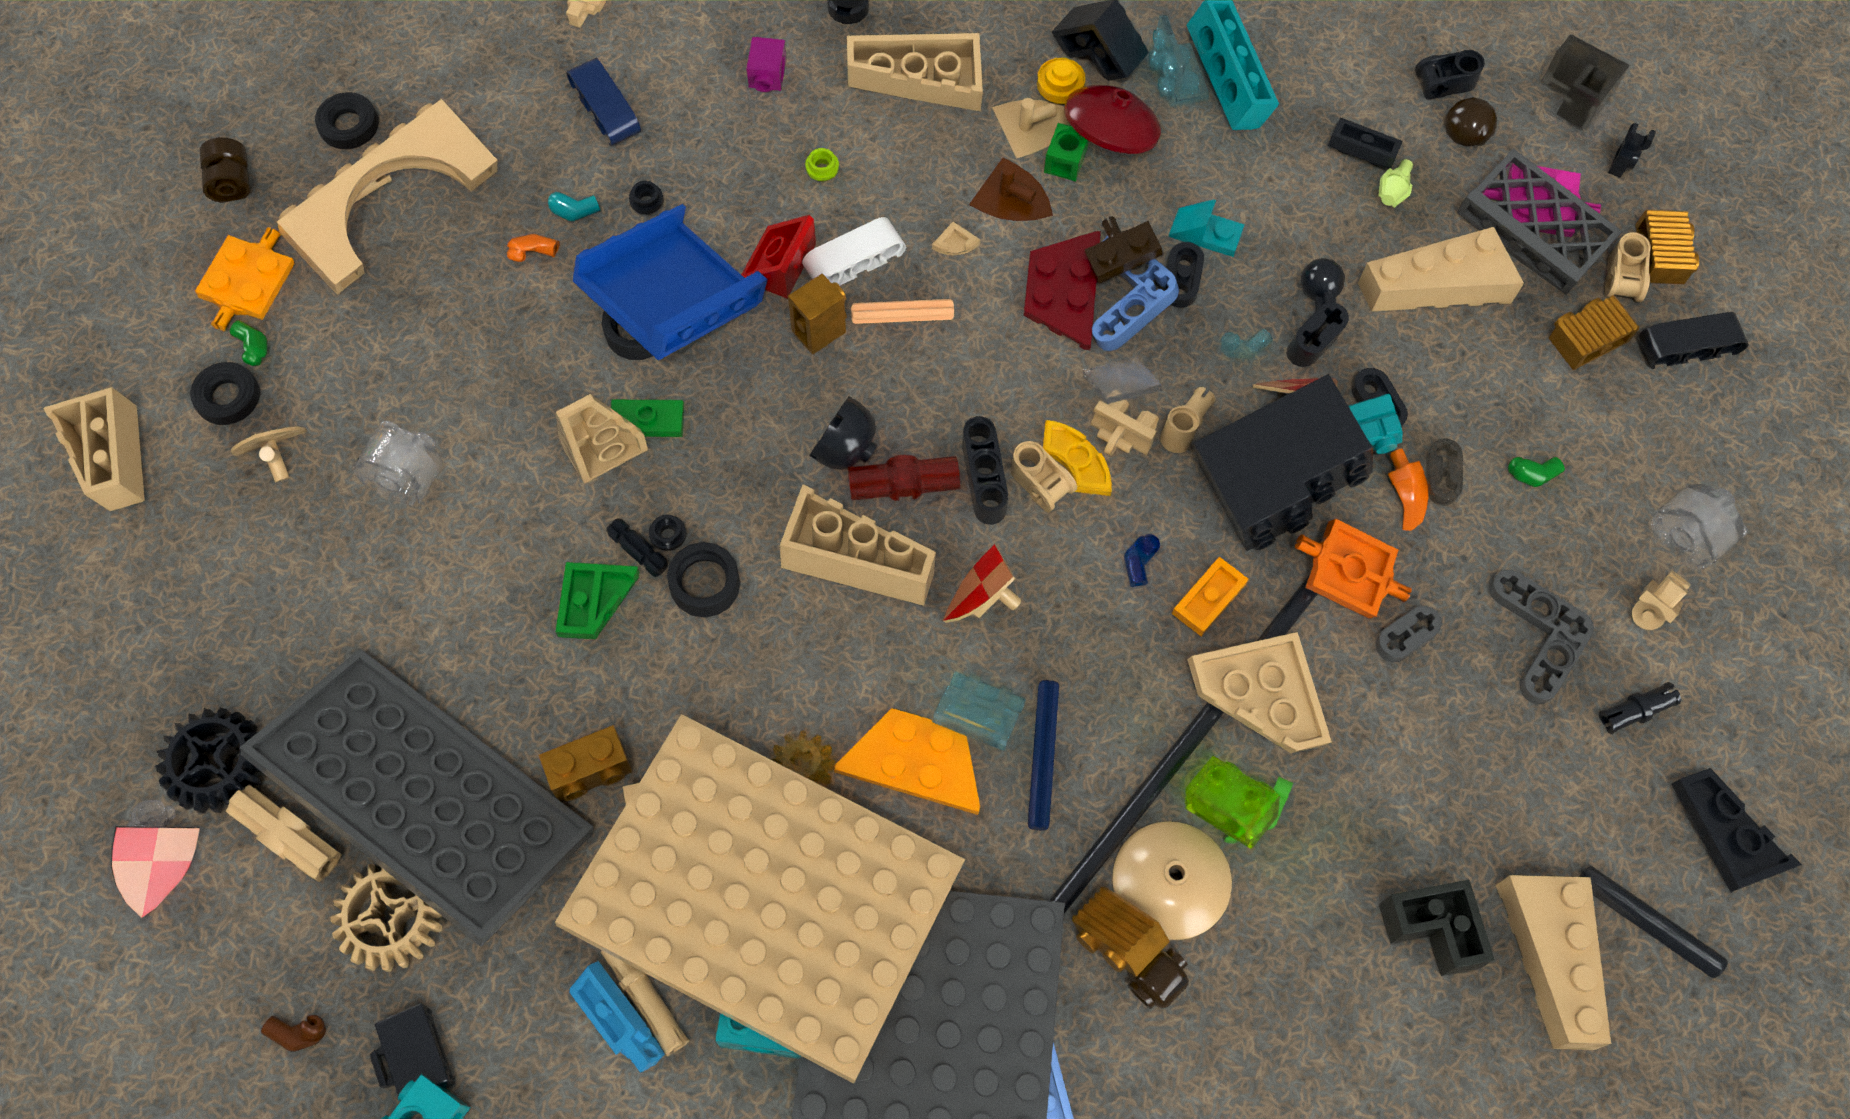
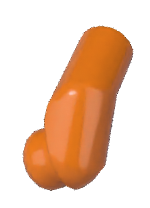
M537 234L512 238L507 244L509 247L507 257L513 261L523 262L526 259V251H534L555 257L560 247V242Z

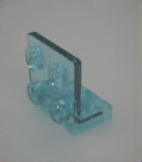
M1159 16L1157 29L1153 31L1154 46L1153 51L1149 52V65L1151 70L1157 71L1159 75L1158 89L1161 97H1167L1170 107L1208 100L1209 92L1191 44L1184 43L1178 45L1168 16Z

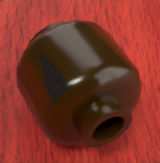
M1170 947L1166 952L1162 950L1137 977L1128 972L1131 982L1127 986L1149 1009H1152L1154 1006L1167 1008L1189 985L1188 976L1183 970L1188 964L1179 953Z

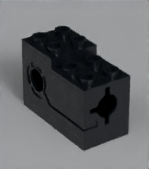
M1329 374L1194 442L1200 468L1246 551L1253 548L1256 550L1265 549L1276 541L1275 537L1287 531L1293 534L1308 526L1309 520L1313 519V502L1322 504L1334 497L1335 491L1347 485L1355 487L1362 484L1369 478V474L1373 470V447Z

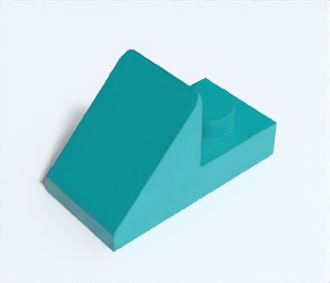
M1213 199L1179 208L1168 237L1183 242H1191L1199 247L1234 257L1245 224L1213 215L1216 200Z

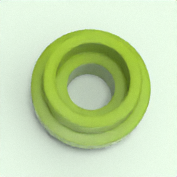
M818 148L813 150L807 157L805 162L806 172L814 180L827 181L838 173L839 161L829 149ZM819 164H826V165H827V167H823V168H820V167H817V166H818Z

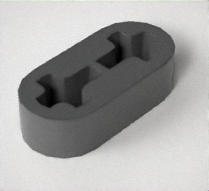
M1418 606L1385 628L1379 635L1376 642L1377 652L1384 660L1389 662H1400L1406 659L1437 635L1442 626L1440 615L1428 606ZM1418 619L1421 621L1428 619L1431 624L1428 626V629L1424 627L1416 633L1412 631ZM1402 635L1406 638L1400 646V650L1398 648L1391 650L1387 647L1390 639L1394 641Z

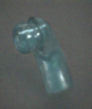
M1260 329L1248 340H1242L1238 334L1228 332L1221 337V351L1230 358L1249 360L1271 344L1273 338L1265 329Z

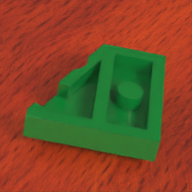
M566 562L555 631L557 636L561 638L596 640L638 580L640 574L638 566Z

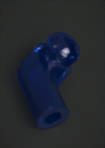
M1153 534L1140 536L1124 554L1131 587L1148 584L1145 565L1160 549V541Z

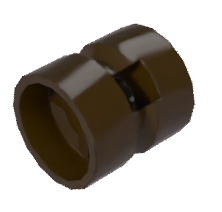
M223 137L209 139L204 142L200 147V164L202 169V188L205 196L219 203L245 199L250 194V184L247 171V153L244 145L237 140Z

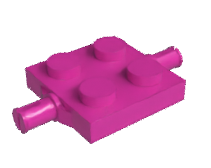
M1513 163L1509 168L1508 179H1524L1523 170ZM1537 166L1581 199L1579 194L1581 173ZM1533 186L1535 200L1551 199L1550 191L1544 186ZM1509 187L1510 201L1527 200L1525 187ZM1487 188L1483 192L1489 199L1503 201L1501 188ZM1585 202L1600 214L1601 204ZM1552 207L1536 208L1538 222L1554 221ZM1560 207L1562 221H1576L1577 211L1571 207ZM1528 208L1512 209L1513 217L1520 223L1530 222ZM1575 228L1563 229L1565 237H1572L1575 233ZM1556 229L1539 230V232L1556 235Z

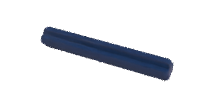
M1049 680L1040 681L1038 686L1028 827L1039 831L1047 830L1050 824L1059 683Z

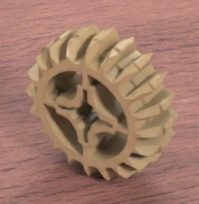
M368 864V876L364 877L359 872L353 873V878L357 883L353 887L346 884L341 885V890L347 894L345 900H333L334 906L342 910L341 913L330 917L333 924L340 926L332 933L333 938L337 941H343L339 950L345 955L351 954V962L360 965L365 961V968L370 971H375L380 964L382 970L391 972L395 963L394 959L400 967L406 968L409 965L407 957L409 953L418 960L423 959V952L418 948L422 943L429 947L435 946V941L428 936L429 931H442V925L433 920V918H439L442 915L417 895L409 899L405 897L392 899V895L387 892L386 886L404 885L383 868L380 872L376 865ZM371 895L370 907L367 911L359 914L364 902ZM386 905L395 911L394 914H390L392 919L388 921L389 925L380 919L381 916H385L383 912L387 909ZM417 915L411 930L404 936L403 929L405 923ZM367 931L371 934L382 931L383 936L389 939L390 945H367L362 940L360 934Z

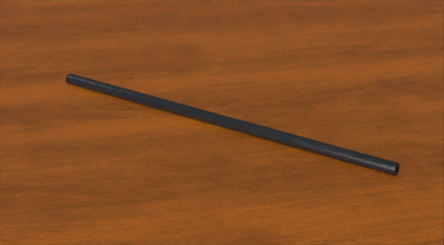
M1309 576L1257 641L1288 633L1318 595L1305 588ZM1207 702L1049 901L1065 903L1064 914L1223 715V711Z

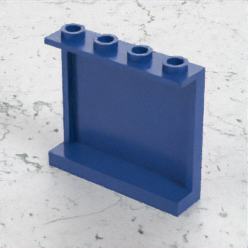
M683 204L671 210H665L659 216L644 223H638L632 229L620 235L612 236L607 241L591 249L583 250L580 254L576 255L573 282L658 361L755 308L762 302L768 280L759 271L744 278L683 223L686 209Z

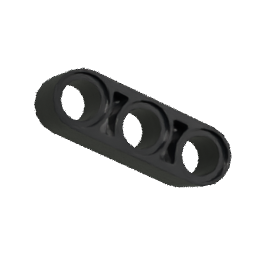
M1734 312L1659 323L1646 328L1638 336L1651 369H1656L1655 365L1666 364L1667 366L1689 363L1688 360L1699 358L1700 361L1721 358L1720 354L1725 353L1737 355L1749 346Z
M976 416L970 418L964 425L962 449L976 518L984 524L994 525L1002 521L1006 515L1008 489L994 423L986 417ZM975 436H982L986 440L982 442H976L971 438ZM980 468H988L992 471V473L981 474L977 470ZM987 500L996 501L999 505L996 507H988L985 506L983 502Z

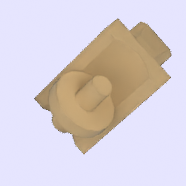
M1113 394L1105 403L1102 401L1098 402L1094 408L1095 414L1090 425L1100 430L1097 434L1098 438L1108 442L1104 453L1112 456L1118 448L1129 454L1131 449L1134 448L1147 455L1157 432L1155 430L1159 420L1158 416L1149 411H1142L1135 420L1126 415L1130 405L1128 401L1117 394Z
M1673 570L1660 584L1652 579L1644 588L1639 597L1640 600L1636 602L1632 609L1633 621L1637 626L1645 630L1658 629L1665 621L1671 623L1678 616L1683 605L1680 600L1687 594V589L1691 584Z

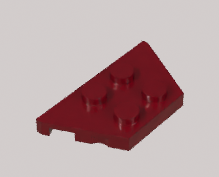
M1094 231L1030 251L1023 316L1037 324L1046 325L1053 333L1068 337L1080 344V348L1090 351L1097 278L1086 257L1085 249L1100 243L1101 231Z

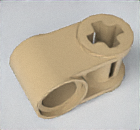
M1636 232L1625 234L1609 254L1604 296L1611 297L1615 294L1632 297L1635 302H1642L1645 299L1650 284L1649 260L1651 247L1648 239L1642 234Z
M1025 441L1015 448L1010 467L1011 474L1045 512H1051L1055 508V503L1065 494H1072L1077 490V484L1073 476L1064 467L1060 466L1040 444L1033 441ZM1031 460L1036 466L1026 467L1020 461Z

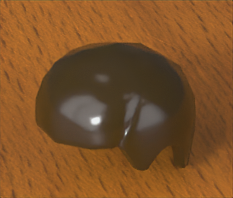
M1476 97L1460 100L1449 110L1446 116V133L1457 144L1466 147L1482 146L1495 134L1497 127L1495 109L1486 100Z

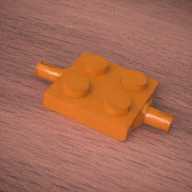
M1336 518L1328 521L1320 543L1303 534L1296 540L1295 549L1313 557V567L1305 588L1369 619L1377 617L1382 599L1387 594L1402 602L1409 599L1410 594L1408 593H1411L1412 589L1393 580V566L1399 551L1398 549Z

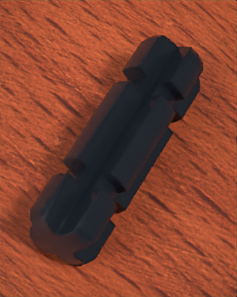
M620 518L615 519L606 529L608 536L616 543H620L621 548L640 565L644 564L645 569L652 576L658 577L668 567L667 559L659 552H655L654 548L636 531L630 530V526Z

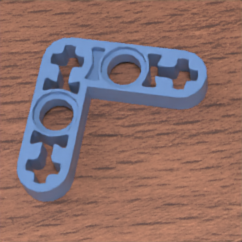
M1156 259L1146 262L1149 267L1142 274H1133L1131 270L1120 274L1134 289L1093 324L1092 334L1095 342L1101 349L1112 351L1121 347L1178 297L1179 287L1175 276ZM1156 279V282L1161 287L1165 288L1168 286V289L1165 291L1162 289L1156 290L1153 280ZM1138 304L1145 307L1144 311L1138 316L1132 317L1127 315V310L1133 305ZM1119 318H1122V321L1124 322L1125 326H1123V323L1121 321L1118 322ZM1106 330L1110 332L1115 331V334L1110 336L1109 334L1104 335L1103 332Z

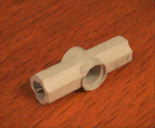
M247 785L244 790H238L229 800V805L226 809L229 815L256 834L258 841L283 860L289 859L310 878L320 882L338 864L342 856L338 851L311 832L312 828L285 807L279 808L271 799L256 788Z

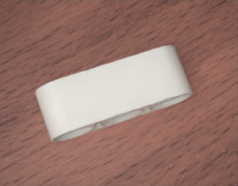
M881 217L814 248L805 255L802 264L812 280L823 273L831 283L836 282L840 286L857 278L856 274L864 270L869 272L888 263L886 260L895 255L900 257L904 253L906 245L889 219Z

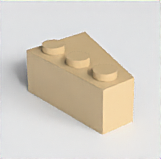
M113 387L43 408L46 415L52 419L57 430L55 434L59 442L65 446L70 457L68 461L84 495L109 511L145 501L137 406Z

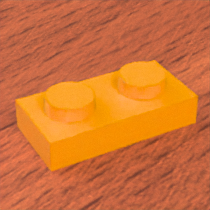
M1218 557L1176 605L1172 615L1202 637L1247 585L1249 579L1221 557Z

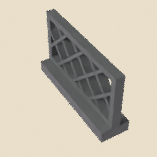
M1514 148L1478 187L1474 188L1466 196L1457 211L1460 216L1478 230L1494 227L1509 254L1565 295L1569 293L1623 232ZM1511 162L1523 170L1524 179H1507L1506 167ZM1533 186H1544L1550 191L1551 199L1535 200ZM1509 187H1525L1527 200L1510 201ZM1487 188H1501L1503 201L1493 202L1483 192ZM1552 207L1554 221L1538 222L1536 208ZM1560 207L1573 208L1577 211L1578 220L1562 221ZM1528 208L1530 222L1520 223L1513 217L1512 209ZM1580 228L1582 242L1565 243L1563 229ZM1588 228H1599L1609 237L1604 242H1590ZM1556 229L1557 243H1546L1540 238L1539 230ZM1583 250L1584 265L1579 268L1568 260L1567 251Z

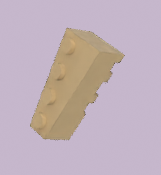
M1494 227L1367 262L1358 282L1371 311L1406 310L1427 306L1443 308L1449 305L1462 304L1479 306L1484 303L1498 302L1499 304H1512L1524 284Z

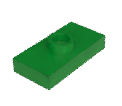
M612 399L611 409L641 429L644 437H683V400Z

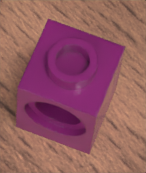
M752 37L746 68L749 88H755L760 92L781 91L787 60L785 40Z

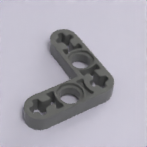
M1503 570L1490 583L1489 590L1492 598L1503 607L1549 634L1520 683V691L1525 699L1534 704H1544L1549 702L1558 693L1594 631V625L1586 613L1514 570ZM1507 581L1514 584L1513 591L1509 595L1503 592V584L1507 583ZM1527 591L1530 595L1522 605L1519 601ZM1535 600L1544 602L1549 607V616L1541 617L1535 614L1532 610V602ZM1559 612H1562L1564 615L1559 619L1560 621L1556 625L1553 624L1552 621L1559 615ZM1573 622H1577L1580 625L1578 628L1579 632L1576 635H1572L1569 632L1570 625ZM1556 649L1563 653L1566 659L1565 665L1556 666L1552 664L1547 657L1548 650ZM1544 672L1551 674L1543 686L1545 690L1537 693L1534 690L1536 685L1534 682Z

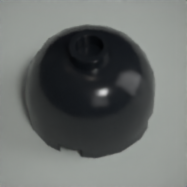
M848 396L809 456L831 469L839 470L851 468L859 460L866 463L877 447V444L872 442L876 432V425L870 411L861 403Z

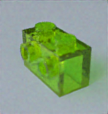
M1212 756L1187 785L1185 809L1252 849L1278 817L1280 795L1268 784L1257 782L1243 774L1236 765L1230 762H1223Z

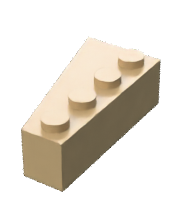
M979 33L847 36L848 87L981 111L983 88Z
M804 484L780 543L781 568L923 606L934 576L936 552L894 530L888 532L876 526V521L864 515L859 517L843 509V504L831 498L827 501L814 494V489Z
M1509 875L1499 882L1496 887L1500 899L1502 898L1512 933L1515 934L1523 956L1522 961L1526 973L1529 974L1535 990V998L1553 1049L1596 1050L1611 1044L1591 877Z

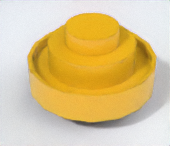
M1054 58L1048 60L1041 65L1038 71L1037 89L1041 96L1050 102L1066 104L1069 95L1073 91L1085 87V72L1077 62L1071 59Z

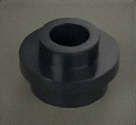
M651 181L636 183L629 194L630 206L634 211L641 214L656 212L663 204L661 189ZM645 196L651 197V199L646 201L641 200Z
M661 515L650 525L649 538L657 549L671 551L680 547L685 541L686 528L678 517ZM666 529H672L675 532L670 538H663L661 533Z

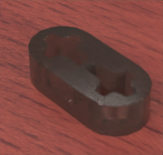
M1448 438L1435 441L1426 457L1428 497L1437 505L1448 506L1453 504L1463 489L1462 448L1454 440ZM1441 450H1446L1447 456L1451 457L1446 467H1443V457L1438 455ZM1443 477H1446V487L1451 489L1448 495L1443 494L1442 488L1438 487Z

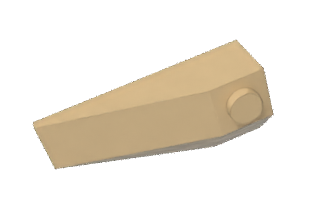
M591 394L556 411L558 436L562 447L584 484L648 450L641 429Z

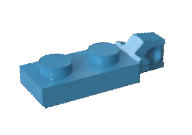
M597 961L588 965L571 986L569 993L615 1055L622 1053L628 1059L630 1058L640 1073L656 1065L665 1054L656 1038L651 1036V1031L646 1027V1023L600 962Z

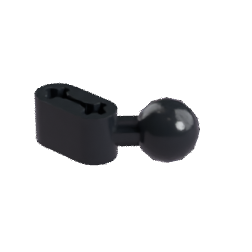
M1327 258L1315 259L1306 265L1302 271L1300 285L1304 294L1315 301L1316 312L1299 328L1287 347V357L1296 366L1307 367L1314 364L1337 340L1349 321L1347 310L1342 305L1336 303V297L1344 288L1345 274L1342 267L1334 260ZM1326 323L1329 324V325L1318 335V337L1316 338V340L1314 341V343H1313L1312 345H1310L1309 347H1307V345L1311 342V340L1317 335V333L1319 332V330L1321 329V327H1322L1323 325H1325Z

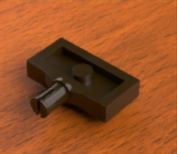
M1113 216L1109 217L1112 228L1107 218L1102 221V226L1109 238L1085 249L1086 257L1099 283L1163 255L1162 247L1149 221L1121 232L1116 218Z

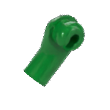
M240 320L235 321L230 328V334L243 342V349L245 350L242 354L243 362L251 366H259L262 362V357H266L268 340L266 336Z
M1515 457L1509 462L1508 471L1516 480L1532 487H1539L1563 473L1565 467L1563 462L1557 457H1553L1543 464L1536 463L1530 459Z

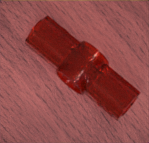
M898 455L888 459L885 464L848 467L851 501L890 497L894 501H900V497L912 496V499H917L922 493L960 489V473L956 456L918 460L912 455Z

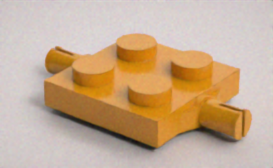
M267 227L259 243H249L230 235L225 239L195 290L198 298L214 303L220 308L211 322L215 329L220 328V330L226 331L234 314L264 319L295 264L293 258L272 250L281 236L277 230Z

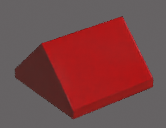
M810 215L767 226L741 275L746 278L759 271L768 279L766 291L788 298L804 268L802 264L803 258L816 245L814 219Z

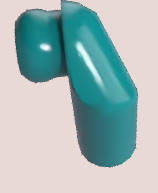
M554 192L548 198V206L551 212L571 222L600 211L599 204L594 195L577 201L561 192Z

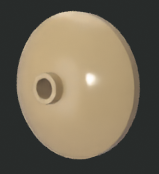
M1172 821L1147 825L1136 831L1125 841L1114 862L1112 874L1114 893L1157 920L1169 940L1190 939L1206 932L1221 918L1229 903L1232 879L1227 859L1212 838L1191 825ZM1172 868L1179 869L1183 878L1181 880L1172 879L1169 875V870Z

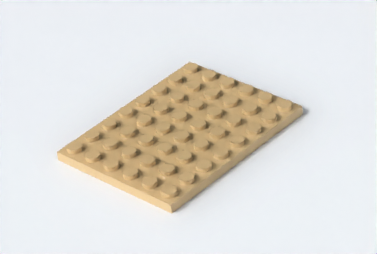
M681 714L555 923L557 927L854 1084L965 859Z

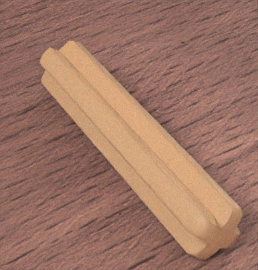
M951 299L853 303L851 306L852 322L855 324L951 320L954 317V303Z

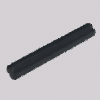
M1593 866L1584 869L1579 876L1591 877L1593 896L1711 978L1720 976L1726 969L1728 961L1725 957Z

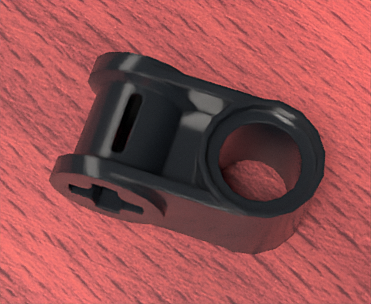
M1463 50L1440 56L1432 55L1424 58L1416 65L1415 73L1423 81L1425 87L1423 94L1427 100L1442 98L1447 95L1472 91L1477 85L1485 61L1483 56L1474 50Z

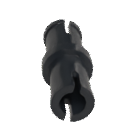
M1667 682L1644 694L1634 693L1629 695L1627 701L1600 711L1599 718L1603 725L1610 722V726L1605 729L1609 734H1613L1636 722L1644 724L1650 721L1654 714L1681 704V696L1678 690L1669 693V690L1674 689L1675 686L1671 682Z

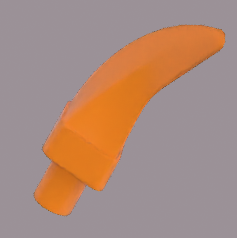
M1400 448L1389 454L1396 470L1388 473V477L1403 504L1402 529L1412 531L1424 520L1428 505V484L1420 461L1409 463L1403 448Z

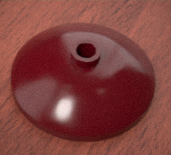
M1108 85L1085 86L1073 91L1066 101L1064 112L1069 124L1085 139L1102 148L1119 153L1139 154L1154 148L1160 138L1161 127L1152 109L1138 96L1123 88Z

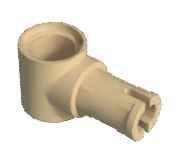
M1198 387L1186 405L1175 407L1169 412L1160 435V442L1165 449L1173 453H1183L1190 448L1196 431L1203 423L1202 417L1215 403V395L1210 390L1203 398L1202 395L1205 393L1206 388Z

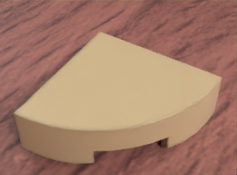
M952 222L932 244V249L946 255H961L979 246L980 239L955 222Z

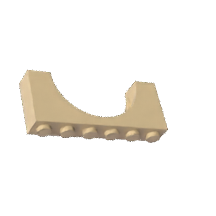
M442 99L434 105L428 103L417 112L414 120L407 125L401 123L396 126L389 134L387 140L380 145L375 143L368 147L362 154L363 158L353 165L349 163L341 167L336 172L335 178L325 186L323 184L317 185L308 193V199L298 206H289L280 214L277 221L280 234L337 295L365 274L363 263L353 251L348 240L347 225L355 200L371 182L393 171L419 168L443 173L457 180L470 191H473L497 172L498 160Z

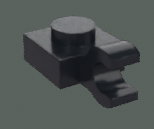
M1633 123L1620 144L1608 173L1621 178L1627 168L1633 170L1640 158L1641 150H1646L1651 146L1656 131L1651 130L1648 135L1642 136L1636 133L1639 124Z

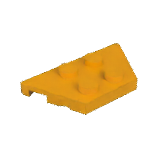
M891 708L836 763L834 772L976 815L979 814L980 803L966 730Z

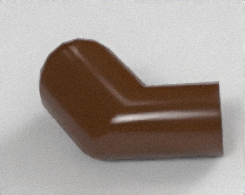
M317 1015L307 1016V1021H302L294 1026H290L276 1016H271L261 1029V1034L291 1052L318 1044L326 1032L323 1019Z

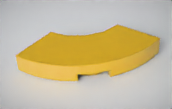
M1046 420L1043 449L1053 459L1066 467L1077 484L1075 492L1111 496V475L1102 453H1099L1086 439V436L1078 430L1056 421Z

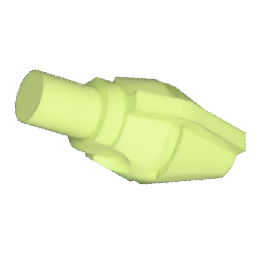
M1402 160L1397 168L1394 170L1389 168L1381 176L1378 196L1381 197L1385 205H1392L1395 208L1410 196L1413 186L1410 183V172L1413 168V163L1410 160Z

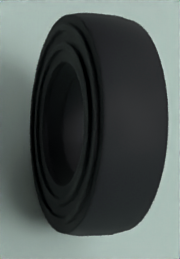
M353 92L338 93L327 98L321 103L315 115L316 128L321 138L328 145L337 149H353L366 144L375 135L379 124L378 115L372 103L363 95ZM351 112L360 117L358 124L350 129L340 130L335 127V121L341 114Z
M221 362L205 368L197 375L191 386L190 397L195 410L203 419L217 425H229L245 419L253 412L259 401L260 389L258 382L248 369L237 363ZM224 383L237 385L239 392L235 400L225 405L213 402L212 395L218 386Z

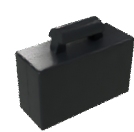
M420 1003L375 1023L381 1047L370 1054V1059L380 1088L395 1086L399 1096L405 1085L411 1080L416 1082L421 1074L444 1088L455 1084V1076L452 1075L430 1008ZM384 1055L392 1076L389 1079L381 1058Z

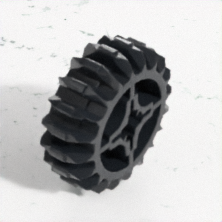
M220 707L215 714L211 709L204 708L201 719L195 714L188 713L189 724L184 726L181 723H174L175 729L178 731L174 737L171 735L164 736V741L169 744L168 748L157 750L158 756L165 760L155 766L156 771L163 775L158 780L159 784L167 790V796L174 802L178 801L179 805L186 810H191L194 807V810L198 813L205 814L210 807L213 812L221 813L224 806L223 801L229 805V800L238 790H244L250 783L255 786L262 785L261 780L255 775V772L261 771L242 757L241 752L238 750L258 733L256 732L258 730L257 725L252 720H246V717L240 712L235 711L231 714L227 709ZM227 733L224 736L219 735L212 741H202L204 738L214 734ZM190 751H191V753H192L191 759H190V761L188 762V764L185 766L187 757H188V755H189V753H190ZM204 751L214 756L215 762L220 766V769L208 761L209 758L204 754ZM240 753L238 762L233 770V760ZM215 778L223 779L221 782L209 787H197L201 783L205 785L208 781Z

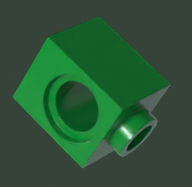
M1058 123L1046 153L1044 173L1076 182L1089 141L1076 132L1071 125Z

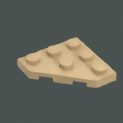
M1298 632L1198 654L1187 659L1197 694L1200 698L1292 754L1332 743Z

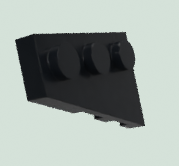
M1711 768L1683 777L1671 784L1730 892L1802 865L1792 854L1786 856L1772 841L1775 836L1765 825L1759 827L1745 812V804Z

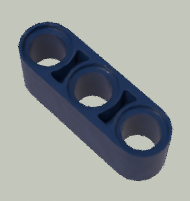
M594 58L566 72L571 87L573 89L576 88L580 96L578 98L586 110L593 113L595 117L593 121L603 135L606 134L610 139V143H608L610 146L641 132L635 113L598 58Z

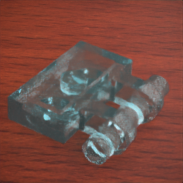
M955 671L950 686H947L934 712L932 722L1004 751L1017 723L1019 713L1024 708L1026 699L1014 695V690L1005 686L999 689L982 682V678L971 673L969 676Z

